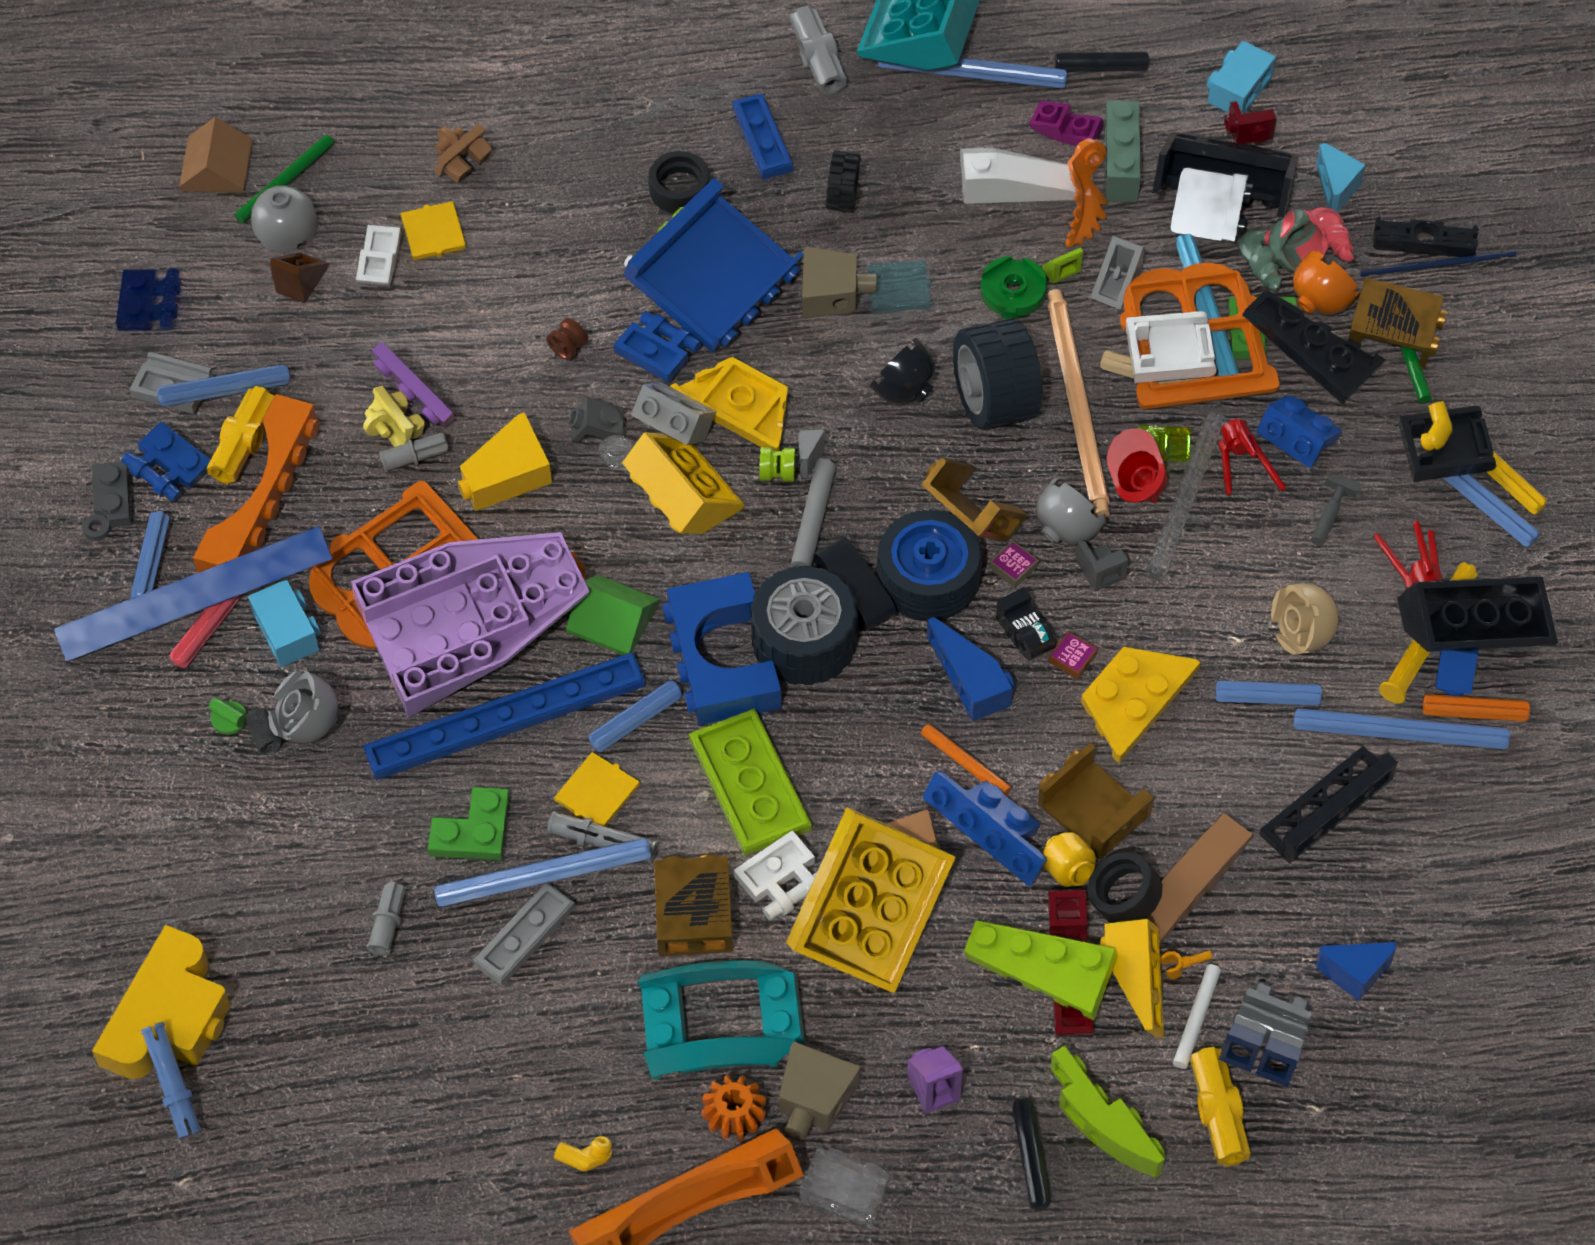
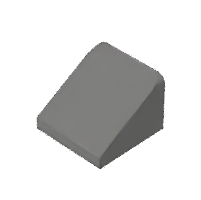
M822 429L804 430L798 433V452L802 478L809 477L816 461L819 460L824 451L825 431Z

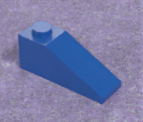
M935 617L928 619L927 639L971 720L975 721L1010 707L1012 691L1015 690L1010 673L1008 671L1003 672L995 658Z

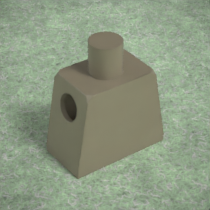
M804 247L802 317L850 313L856 310V293L876 294V273H857L856 255Z
M793 1041L779 1093V1111L790 1116L784 1129L785 1133L795 1139L805 1140L811 1125L824 1130L830 1129L859 1086L860 1066Z

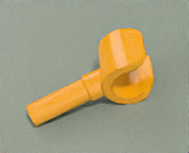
M1208 950L1191 956L1181 957L1177 952L1169 951L1162 955L1161 965H1167L1172 962L1178 964L1175 968L1166 970L1168 978L1177 979L1183 974L1184 968L1211 960L1212 953Z

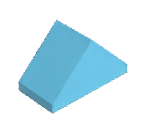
M1322 143L1319 146L1316 166L1327 207L1339 212L1361 186L1365 164L1327 143Z

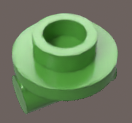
M217 697L212 699L209 704V710L212 711L211 723L213 728L217 732L226 735L239 732L246 724L245 718L247 713L245 708L235 701L224 702Z

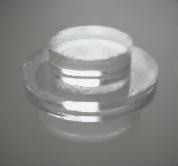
M609 436L599 446L600 458L611 468L624 467L622 462L632 450L633 445L624 436Z

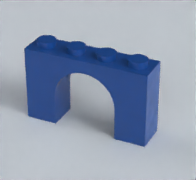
M749 572L667 588V603H662L665 623H672L674 632L669 633L673 654L680 653L682 662H677L680 683L687 682L689 692L684 693L688 714L695 712L697 724L703 725L722 721L754 708L757 713L780 709L781 689L773 660L737 668H722L707 662L697 650L702 638L710 631L727 625L751 621L750 610L755 592Z

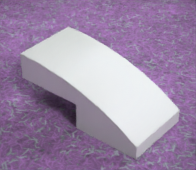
M367 226L364 250L360 251L356 276L357 283L390 285L402 235L400 228Z

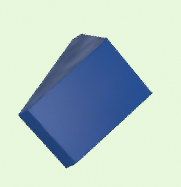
M1395 942L1320 946L1316 959V968L1359 1001L1391 966L1396 945Z

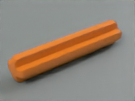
M1425 694L1422 700V712L1425 715L1525 722L1528 721L1530 715V704L1526 700Z

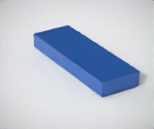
M763 93L732 101V109L762 180L793 172V163Z

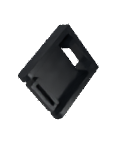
M1480 406L1447 409L1452 424V433L1441 449L1420 453L1419 457L1413 438H1419L1422 434L1429 433L1433 425L1430 412L1400 416L1399 429L1413 482L1488 472L1496 468L1493 447L1485 418H1481L1482 410Z

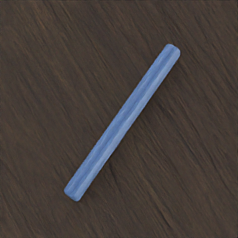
M959 58L958 64L949 68L940 67L931 70L878 60L880 68L1061 89L1065 88L1067 71L1065 69Z
M1301 708L1296 709L1294 713L1293 724L1297 730L1507 749L1510 742L1509 729L1501 727Z
M641 838L445 883L434 887L435 899L438 906L444 907L644 861L651 858L650 846L646 838Z

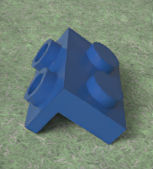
M1289 395L1269 404L1257 428V434L1309 468L1315 465L1322 450L1336 443L1342 433V430L1336 427L1330 418L1316 414L1307 408L1301 399Z

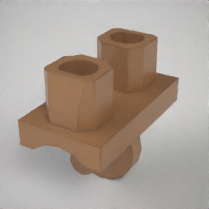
M478 123L462 138L460 137L464 132L460 127L453 131L447 127H442L437 131V137L440 142L434 148L441 155L437 158L438 165L433 169V172L439 178L446 173L455 182L459 183L471 170V167L463 160L467 154L480 165L492 153L493 149L483 138L485 129Z

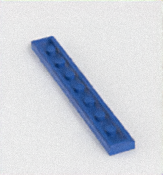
M318 526L56 627L54 631L67 662L333 558L322 530Z
M631 652L363 745L376 781L645 687V680L634 654Z

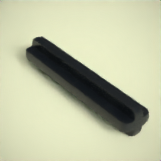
M1146 51L1060 52L1055 55V68L1065 69L1067 72L1146 71L1149 68V54Z
M1031 1099L1016 1100L1013 1103L1012 1109L1029 1207L1033 1210L1045 1209L1050 1206L1051 1200L1034 1104Z

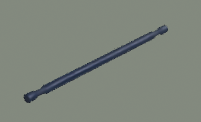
M1516 250L1505 253L1497 252L1390 266L1375 270H1360V276L1494 260L1501 257H1516Z

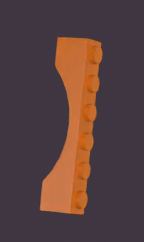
M278 394L275 395L262 420L269 450L267 465L261 482L252 496L237 512L223 522L207 529L193 556L197 573L251 553L256 548L262 546L266 535L265 529L269 521H273L279 511V501L283 493H288L293 482V473L297 465L301 466L306 456V447L310 439H314L319 431L320 421L316 417L314 404Z
M775 1128L569 1230L568 1233L573 1245H648L672 1227L692 1216L730 1201L771 1193L804 1175L791 1142Z

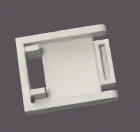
M1199 311L1126 318V333L1134 383L1215 375V356L1210 327L1207 324V313ZM1148 339L1150 354L1142 355L1140 358L1137 340Z

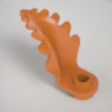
M1089 138L1081 141L1075 148L1074 155L1067 162L1070 179L1076 191L1074 193V200L1077 202V208L1073 211L1075 220L1070 223L1072 230L1067 234L1068 238L1065 241L1068 248L1076 244L1082 245L1084 237L1088 240L1092 239V229L1097 232L1101 229L1096 218L1106 219V213L1100 204L1106 205L1107 200L1091 179L1092 174L1106 157V147L1099 140Z

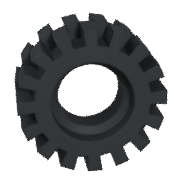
M833 151L826 193V209L853 212L858 189L860 153Z

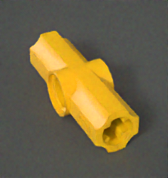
M259 386L248 388L234 417L228 416L225 419L220 431V443L207 466L208 475L214 477L217 482L227 485L235 482L249 454H255L259 450L264 435L262 420L275 397L265 388Z
M1215 1047L1203 1048L1197 1053L1191 1054L1190 1058L1198 1089L1197 1104L1203 1126L1208 1127L1217 1165H1225L1226 1167L1239 1165L1241 1162L1248 1160L1251 1155L1242 1123L1243 1107L1240 1093L1236 1086H1232L1227 1063L1218 1060L1222 1049H1216Z

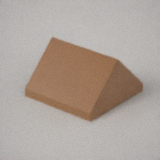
M214 117L188 136L179 184L180 191L244 193L253 146L252 138L217 117Z

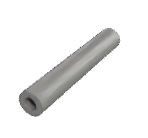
M819 459L816 461L790 567L812 566L813 554L816 550L836 465L830 460Z

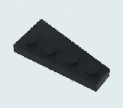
M1267 289L1242 314L1342 404L1386 360L1378 354L1371 356L1360 349L1361 344L1351 338L1346 341L1330 332L1332 327L1321 321L1319 323L1311 321L1304 316L1303 310Z

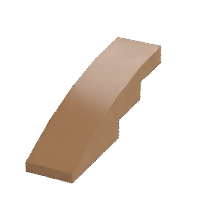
M1225 813L1197 840L1161 881L1163 885L1161 900L1155 911L1146 918L1159 927L1160 946L1181 919H1186L1206 892L1209 894L1254 837L1252 833Z

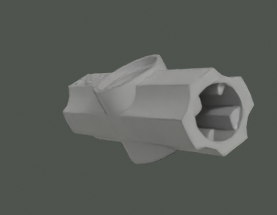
M809 5L799 7L791 15V24L799 41V50L803 64L806 68L810 67L820 92H824L827 95L837 94L846 86V77L838 61L834 37L830 32L826 33L817 9L811 8Z

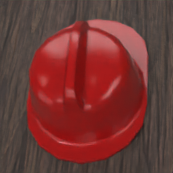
M1131 428L1122 431L1109 445L1106 456L1108 469L1118 495L1123 500L1132 503L1159 502L1158 496L1165 490L1168 477L1156 441L1150 433L1143 429Z

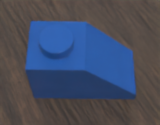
M1479 649L1441 651L1435 689L1443 690L1444 693L1452 696H1462L1464 693L1472 694Z

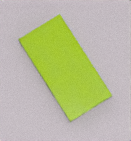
M755 708L689 733V741L744 856L769 847L791 831H794L797 836L812 831V824Z

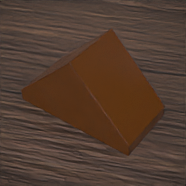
M301 252L271 258L270 269L276 293L306 303L327 271L329 263Z

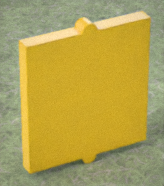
M453 201L433 206L426 204L423 208L400 213L413 261L432 256L442 257L445 253L466 249Z
M591 752L555 795L554 801L573 812L575 818L584 819L588 817L594 820L593 823L607 826L640 786V781L620 770L619 764L612 765Z

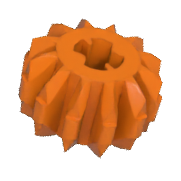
M726 1074L724 1085L713 1081L710 1085L712 1093H704L702 1097V1102L706 1106L702 1109V1118L709 1121L708 1128L711 1133L721 1130V1137L724 1140L728 1139L731 1133H736V1137L740 1141L744 1138V1130L755 1134L758 1130L756 1122H763L766 1117L765 1111L762 1109L766 1106V1098L764 1095L758 1094L759 1085L755 1082L746 1086V1077L744 1075H741L737 1082H732L731 1077ZM732 1105H737L735 1111L731 1110Z

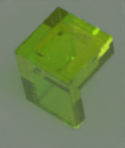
M1138 425V429H1143L1153 436L1163 460L1186 462L1189 460L1191 427Z

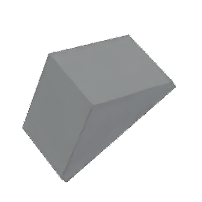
M1113 235L1090 298L1122 310L1124 294L1128 285L1137 276L1142 274L1145 247Z

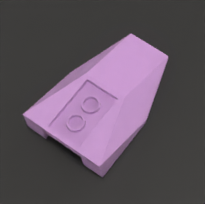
M561 532L449 542L351 581L354 600L408 718L506 664L589 595V589Z

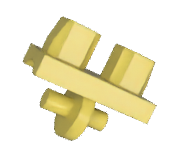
M383 386L373 388L374 401L365 411L367 419L363 424V429L369 436L381 435L382 438H388L391 444L397 447L408 443L407 439H414L422 435L425 422L419 414L404 415L407 411L408 403L400 391L388 394Z

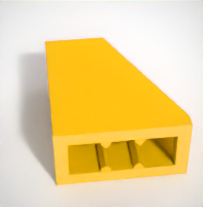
M525 412L518 414L460 466L462 480L457 481L464 501L470 499L475 511L552 483L550 464Z

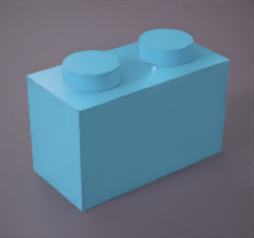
M1242 40L1235 51L1230 50L1227 53L1221 69L1213 71L1207 82V88L1209 89L1207 103L1229 112L1230 102L1237 101L1241 114H1245L1272 79L1276 56Z
M287 579L248 596L253 616L280 668L319 651L316 637L321 635L319 627L313 616L306 617L303 611L307 609L304 598L299 589L292 590Z

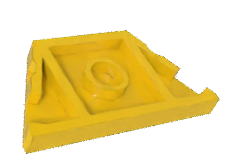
M730 357L719 362L714 368L704 369L696 373L695 379L681 386H678L677 383L670 386L717 411L713 421L759 447H772L774 451H780L788 399V387L736 358Z
M1123 647L1081 696V703L1088 715L1095 720V727L1100 736L1105 737L1115 761L1120 763L1198 672L1200 661L1192 658Z

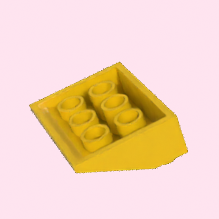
M846 807L786 944L795 952L895 993L956 857L883 822Z

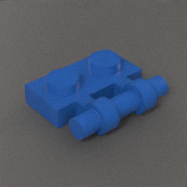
M644 311L640 317V322L646 326L643 328L633 322L613 344L614 352L669 383L688 361V352L684 351V349L687 348L696 353L700 349L702 342L694 338L691 331L683 327L678 329L669 324L668 319L660 314L653 315L648 311ZM662 334L665 337L669 338L670 341L668 342L659 336Z
M162 421L138 443V450L144 456L137 457L131 451H128L121 459V462L130 468L129 472L137 479L143 478L153 486L152 490L160 497L166 496L172 502H176L182 494V491L175 486L180 482L190 490L208 473L207 466L210 462L207 456ZM157 464L167 474L161 476L152 468Z

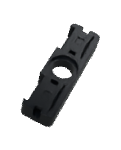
M1379 216L1376 218L1374 226L1373 247L1376 250L1450 257L1474 256L1478 247V227L1476 225H1473V229L1444 226V222L1411 219L1410 223L1384 221ZM1429 233L1434 237V240L1424 242L1417 235Z

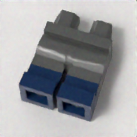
M1259 982L1253 989L1248 987L1218 1060L1251 1072L1262 1042L1266 1043L1255 1074L1288 1087L1297 1066L1313 1012L1308 1011V1001L1296 996L1289 998L1288 1002L1273 997L1275 992L1272 987ZM1234 1045L1243 1046L1250 1052V1056L1240 1057L1234 1054L1230 1047ZM1272 1059L1278 1060L1286 1066L1287 1070H1273L1268 1066L1267 1061Z

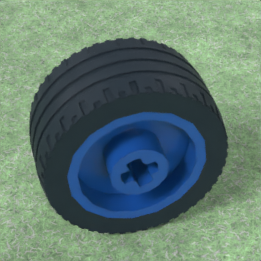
M918 510L905 514L903 517L895 520L883 534L877 551V579L891 597L896 612L901 613V615L913 618V620L926 622L932 617L939 621L948 619L951 616H955V614H959L966 606L968 607L979 588L982 572L980 543L977 536H975V532L957 516L939 510Z

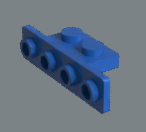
M943 771L935 772L923 795V799L1027 886L1033 885L1040 875L1047 858L1026 840L1036 834L1041 824L1033 819L1025 809L1019 807L1005 796L997 786L992 785L987 780L966 791Z

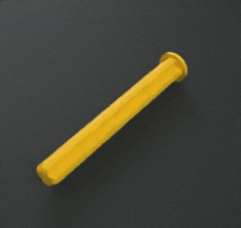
M1460 563L1449 581L1475 579L1477 576L1476 567L1473 564ZM1413 639L1387 682H1383L1379 686L1380 694L1392 703H1403L1406 699L1405 692L1430 652H1427Z

